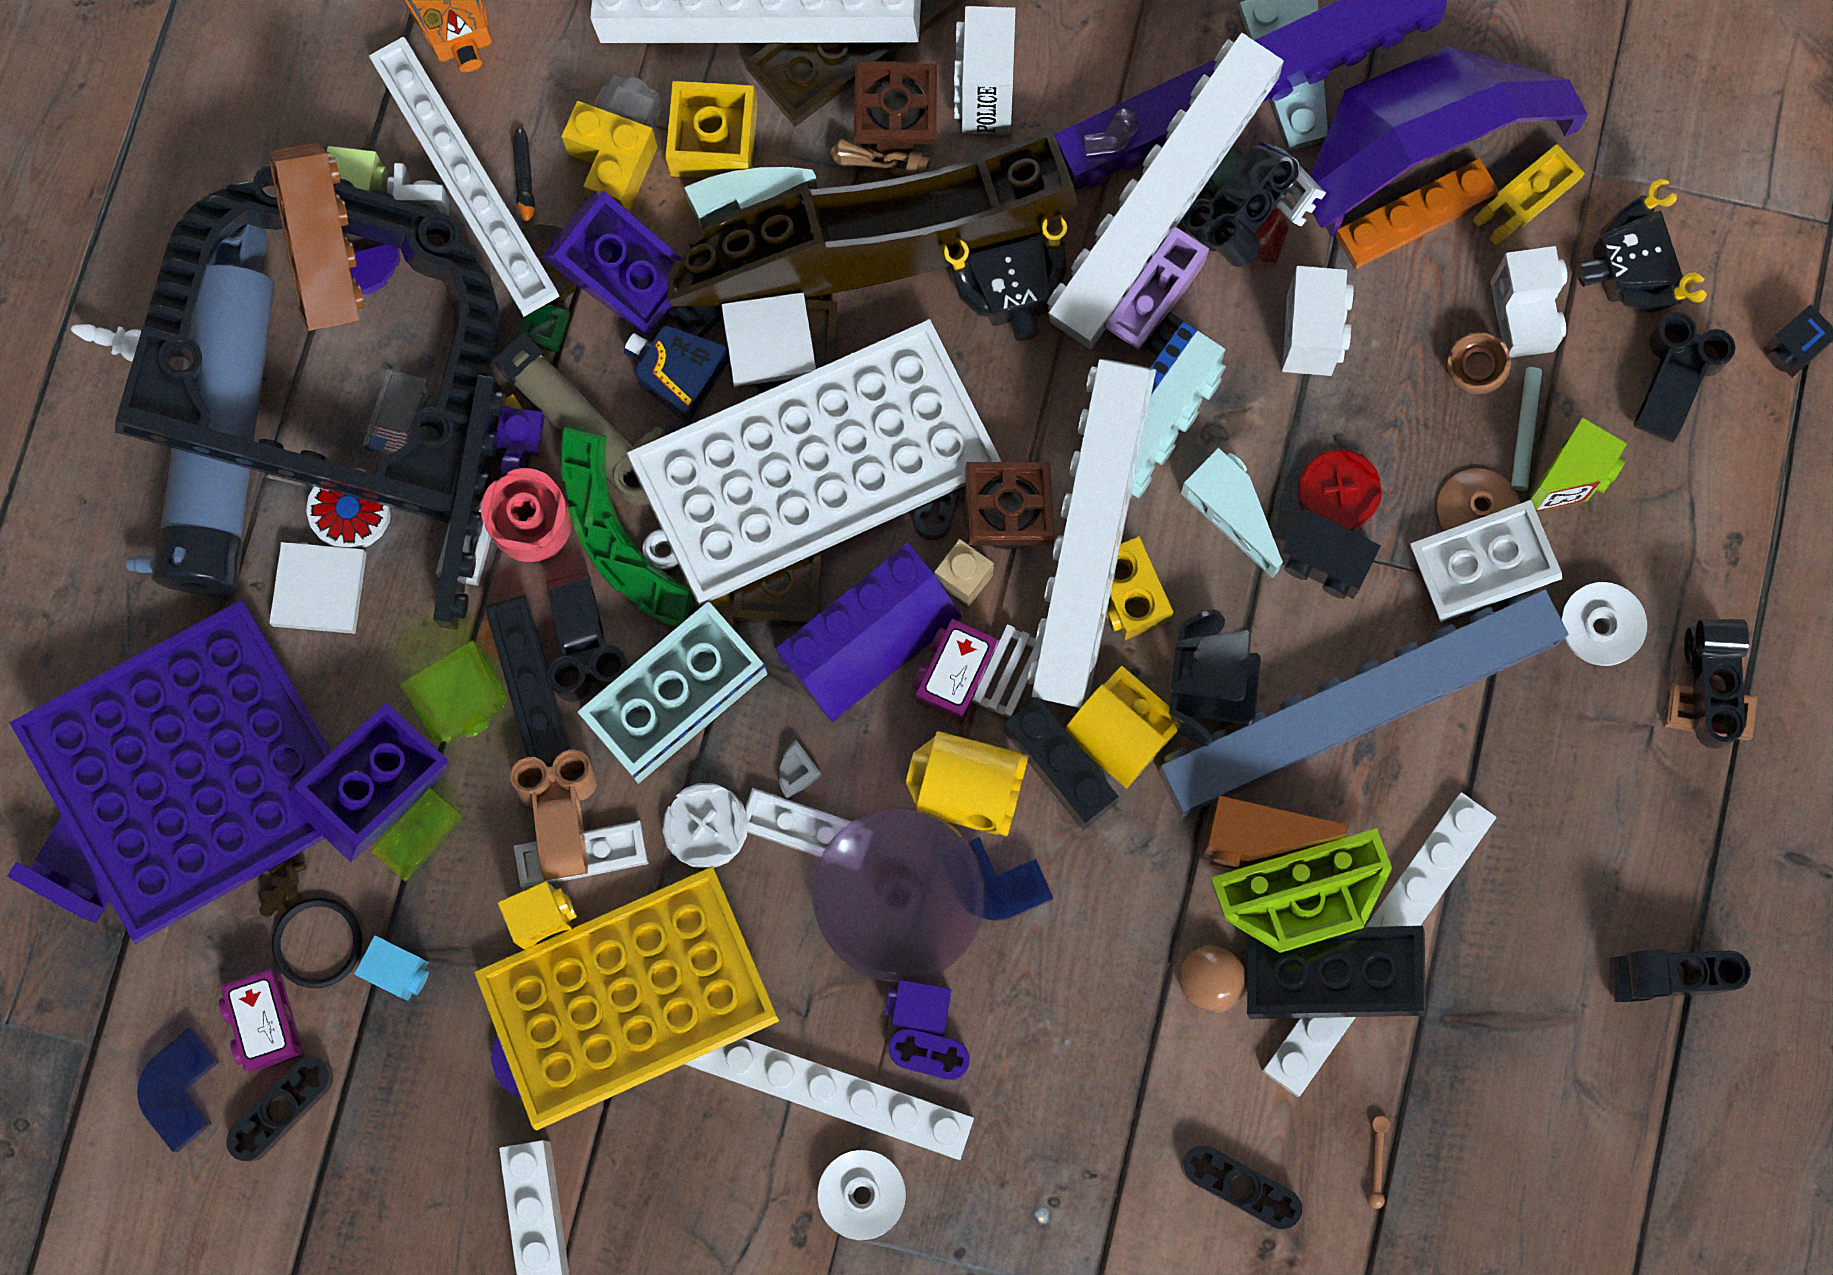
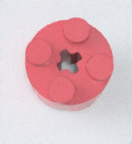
M520 468L507 472L508 475L502 477L497 482L494 481L483 496L481 517L488 534L496 546L512 559L522 562H537L554 558L568 540L572 529L569 512L570 506L563 492L547 474L541 471ZM529 510H533L535 513L533 517H528L527 521H521L520 516H527Z

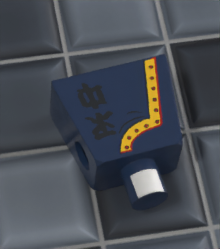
M670 326L662 327L653 342L635 332L631 335L624 348V354L640 362L634 373L638 384L679 419L691 422L730 361L725 346Z

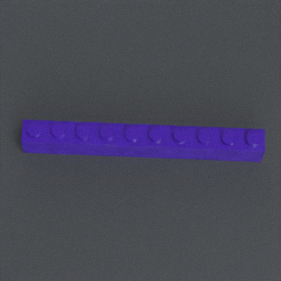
M1338 0L1255 39V42L1284 60L1279 79L1264 101L1269 99L1271 101L1281 100L1291 94L1293 87L1305 82L1309 84L1317 83L1330 74V70L1343 64L1346 67L1353 66L1365 59L1367 53L1379 47H1382V49L1394 47L1404 39L1405 35L1415 30L1425 32L1432 29L1441 22L1447 0ZM1215 59L1054 134L1075 189L1077 190L1084 186L1087 188L1096 187L1105 182L1109 174L1122 168L1124 171L1132 170L1145 161V157L1148 156L1156 144L1163 147L1168 140L1166 136L1170 122L1180 109L1185 112L1191 107L1189 103L1193 98L1191 96L1193 89L1204 74L1211 78L1215 72L1213 68L1217 63ZM1120 126L1122 127V129H1123L1124 131H1126V132H1129V131H1130V133L1128 134V133L1123 132V131L1121 130V128H1120L1119 131L1117 132V134L1115 135L1117 139H1115V137H1114V134L1116 133V131L1118 130V128H1119ZM1124 144H1127V147L1123 151L1114 152L1121 149Z

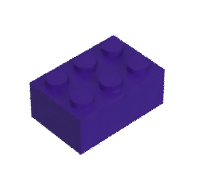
M386 702L293 786L289 805L348 861L352 862L442 778L448 760Z

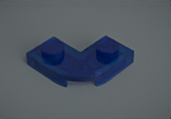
M980 837L940 853L942 862L959 900L967 910L982 919L990 921L1008 920L1054 899L1036 859L996 876Z
M191 1028L184 1031L148 1062L141 1073L137 1089L138 1102L143 1115L171 1151L176 1153L211 1125V1122L186 1090L219 1063L218 1059L194 1029Z

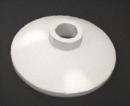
M1608 582L1592 583L1577 590L1565 604L1561 620L1569 633L1565 638L1569 648L1584 661L1600 666L1620 664L1631 658L1641 648L1647 633V618L1640 601L1624 587ZM1595 621H1602L1606 624V634H1599L1595 631Z
M856 1150L839 1156L826 1168L819 1182L818 1205L824 1220L835 1232L849 1239L869 1240L885 1234L897 1223L905 1206L906 1190L899 1170L889 1159L876 1152ZM859 1187H866L871 1193L870 1200L865 1204H859L854 1199V1192Z

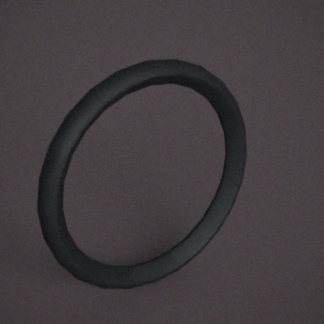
M311 898L290 907L281 916L272 936V953L279 971L291 982L306 988H324L344 979L353 970L362 950V933L354 914L346 906L327 898ZM311 907H326L337 911L347 920L353 934V949L347 963L337 973L323 979H307L295 974L287 966L281 952V937L284 928L297 913Z

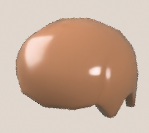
M1471 332L1455 342L1447 357V367L1449 375L1457 387L1469 394H1487L1500 388L1508 378L1511 369V357L1505 342L1500 338H1496L1487 332Z
M1204 945L1189 952L1180 966L1179 984L1187 1000L1193 1005L1220 1013L1240 1003L1247 991V971L1239 957L1231 950L1218 945Z

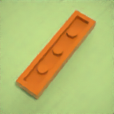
M1479 158L1337 229L1335 236L1354 269H1357L1493 201L1499 189Z

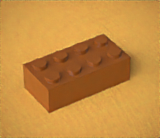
M318 142L267 151L301 319L308 331L360 322L357 309L364 308V300L360 284H356L354 276L351 277L349 268L356 267V259L352 243L348 242L347 236H343L341 226L348 225V217L344 201L340 200L339 195L335 194L333 184L340 183L335 157L332 158L331 153L326 152Z

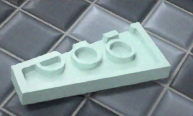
M1246 0L1239 3L1238 9L1248 37L1255 40L1317 11L1318 0ZM1324 79L1314 84L1305 82L1293 87L1291 94L1281 100L1271 101L1270 99L1288 152L1325 141L1328 127Z

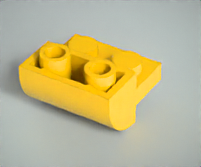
M1123 666L1092 694L1065 728V731L1078 747L1126 789L1178 732L1169 714L1170 706Z

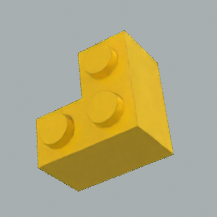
M577 101L561 137L569 156L593 164L583 185L586 196L588 198L592 192L605 191L624 209L630 212L658 148L653 128Z

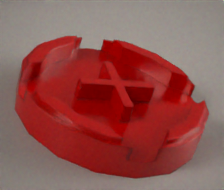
M1340 449V451H1326L1318 454L1306 465L1298 482V500L1302 511L1305 508L1350 531L1361 528L1373 517L1382 498L1380 477L1377 469L1366 457L1352 450Z

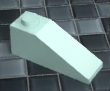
M1218 448L1184 482L1181 495L1273 578L1278 573L1283 561L1250 476L1246 473L1247 468L1237 456L1232 453L1226 455Z

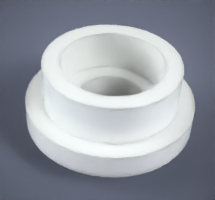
M657 529L645 538L642 547L643 555L658 569L670 570L676 567L678 562L672 549L668 556L661 557L657 555L656 551L660 545H669L662 529Z

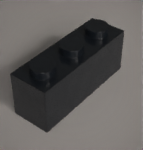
M1039 697L1035 698L1004 723V733L1021 754L1029 755L1027 762L1082 830H1085L1117 804L1119 798L1117 793Z

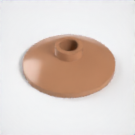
M1468 469L1451 477L1441 489L1437 499V517L1443 531L1518 505L1520 504V499L1515 488H1511V483L1502 475L1487 469ZM1476 499L1485 500L1488 503V510L1479 511L1476 509L1474 501Z

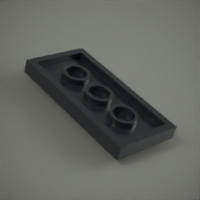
M1423 925L1364 927L1281 953L1248 934V1017L1250 1019L1426 1016L1425 930Z

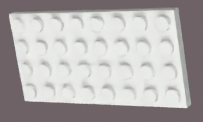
M930 319L627 453V458L698 606L965 486L966 462H1002Z

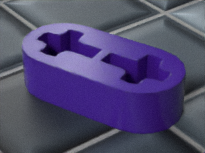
M903 1029L893 1035L889 1042L891 1060L896 1066L905 1070L943 1080H956L961 1078L969 1067L970 1056L967 1049L962 1043L914 1029ZM907 1037H912L915 1039L914 1043L917 1048L928 1050L926 1058L912 1055L909 1061L901 1060L902 1053L896 1050L897 1043H905ZM949 1048H954L957 1050V1057L963 1060V1064L961 1067L954 1066L951 1073L943 1071L944 1063L931 1059L932 1052L947 1054Z

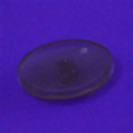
M894 807L881 809L863 815L849 823L827 845L821 855L814 876V912L825 940L832 950L849 966L860 973L879 980L899 982V980L917 981L945 970L973 942L985 913V877L972 846L956 828L945 820L931 813L912 808Z

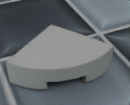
M797 740L786 749L779 768V782L787 800L822 776Z

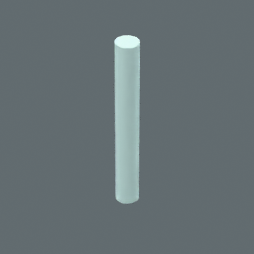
M1536 367L1525 369L1511 488L1519 491L1527 490L1529 483L1542 370Z

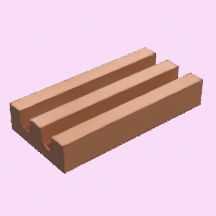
M1671 683L1668 686L1669 701L1666 703L1667 717L1664 720V727L1695 732L1694 719L1678 717V712L1694 715L1693 704L1679 702L1680 696L1693 698V686ZM1714 690L1715 692L1720 694L1725 693V691ZM1744 695V707H1746L1744 732L1738 739L1749 741L1753 738L1757 697ZM1711 723L1712 729L1716 734L1726 737L1728 732L1727 725Z

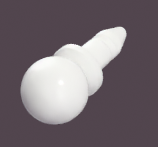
M90 324L73 325L71 327V331L82 339L89 342L94 341L107 347L112 346L111 354L117 355L121 353L125 359L133 361L141 330L134 329L125 332L123 327H118L117 333H113L111 330L100 327L96 328Z

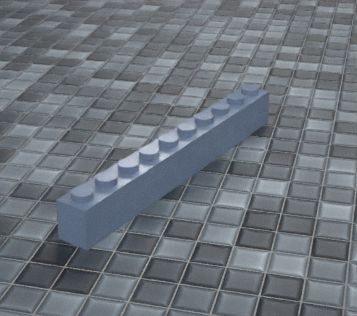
M1546 589L1532 595L1531 591H1527L1513 596L1507 600L1509 606L1497 612L1492 607L1479 611L1469 618L1471 624L1458 630L1454 624L1444 627L1431 635L1434 641L1421 647L1418 646L1417 642L1407 644L1393 652L1395 659L1381 664L1378 659L1370 661L1355 670L1357 676L1343 682L1340 676L1333 678L1318 686L1319 693L1312 697L1304 699L1303 695L1299 694L1279 704L1281 711L1266 717L1264 712H1259L1255 715L1254 723L1249 725L1241 724L1242 729L1229 735L1225 729L1211 734L1213 740L1209 746L1200 747L1192 752H1189L1187 747H1183L1164 757L1166 763L1161 765L1158 773L1180 818L1215 803L1219 796L1228 797L1560 644L1569 633Z

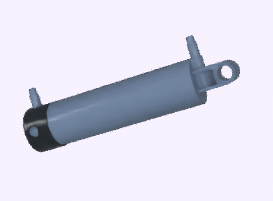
M245 224L220 242L207 267L188 338L200 347L202 353L200 376L194 385L201 399L211 412L208 429L254 441L275 283L271 278L263 274L267 245L266 230ZM183 358L182 370H185L191 364L186 358ZM171 448L161 526L157 532L154 556L128 558L125 563L126 569L128 571H137L138 573H152L151 577L154 582L176 591L204 595H224L234 592L239 580L243 549L242 532L251 469Z

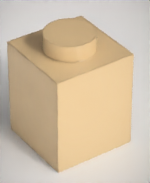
M959 539L935 570L934 574L948 594L969 608L993 576L994 563Z

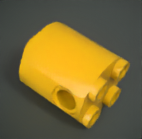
M937 731L934 738L914 751L911 759L906 785L915 805L916 814L1008 837L1029 755Z

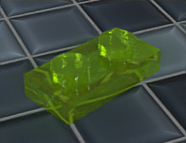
M429 788L374 848L372 853L406 882L464 817Z

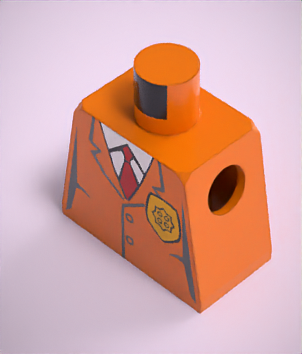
M405 0L412 18L440 62L455 58L461 72H471L481 67L483 62L478 49L492 43L485 0Z

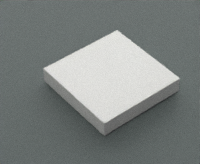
M804 293L721 304L734 387L794 379L816 370Z
M281 542L269 623L273 627L356 634L366 551L364 549Z

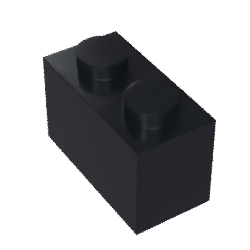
M1304 508L1281 554L1282 565L1285 566L1284 570L1293 577L1301 580H1307L1309 577L1323 584V590L1332 596L1345 599L1348 596L1354 599L1381 545Z

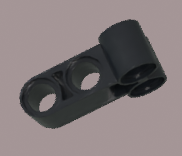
M1260 142L1254 145L1211 201L1208 199H1198L1193 202L1182 218L1184 228L1201 244L1209 248L1210 251H1218L1231 265L1240 267L1250 263L1256 257L1260 247L1259 239L1254 234L1298 178L1300 168L1297 159L1267 142Z
M1676 312L1665 316L1650 335V348L1661 360L1638 411L1633 427L1673 443L1683 427L1703 377L1713 376L1720 372L1734 356L1736 346L1732 336L1720 329L1708 330L1700 336L1696 334L1695 323L1686 314ZM1670 329L1677 332L1681 338V343L1670 342L1666 338L1664 330ZM1703 346L1715 348L1719 353L1720 359L1713 360L1707 357Z
M588 571L546 582L562 656L555 659L549 666L547 671L548 681L555 693L562 700L568 702H577L583 699L589 693L591 683L597 682L602 689H605L631 667L624 652L618 647L606 645L596 597ZM615 660L621 663L620 670L616 675L605 677L600 674L601 668L606 662ZM568 671L579 672V679L575 685L571 687L560 686L559 681L564 673Z
M1699 619L1696 627H1688L1685 633V660L1688 665H1692L1695 733L1700 743L1708 748H1722L1738 739L1744 732L1745 711L1742 657L1746 656L1749 644V632L1745 619ZM1711 675H1718L1723 679L1726 685L1724 694L1717 693L1712 689L1709 682ZM1713 717H1719L1727 724L1728 732L1726 737L1719 736L1712 729Z
M1663 949L1630 952L1625 956L1609 958L1614 1002L1652 1000L1654 997L1719 994L1744 987L1751 976V968L1745 956L1731 950L1668 953V950ZM1720 963L1726 969V981H1723L1719 975L1718 967ZM1679 965L1683 967L1687 975L1685 984L1678 978L1677 968Z

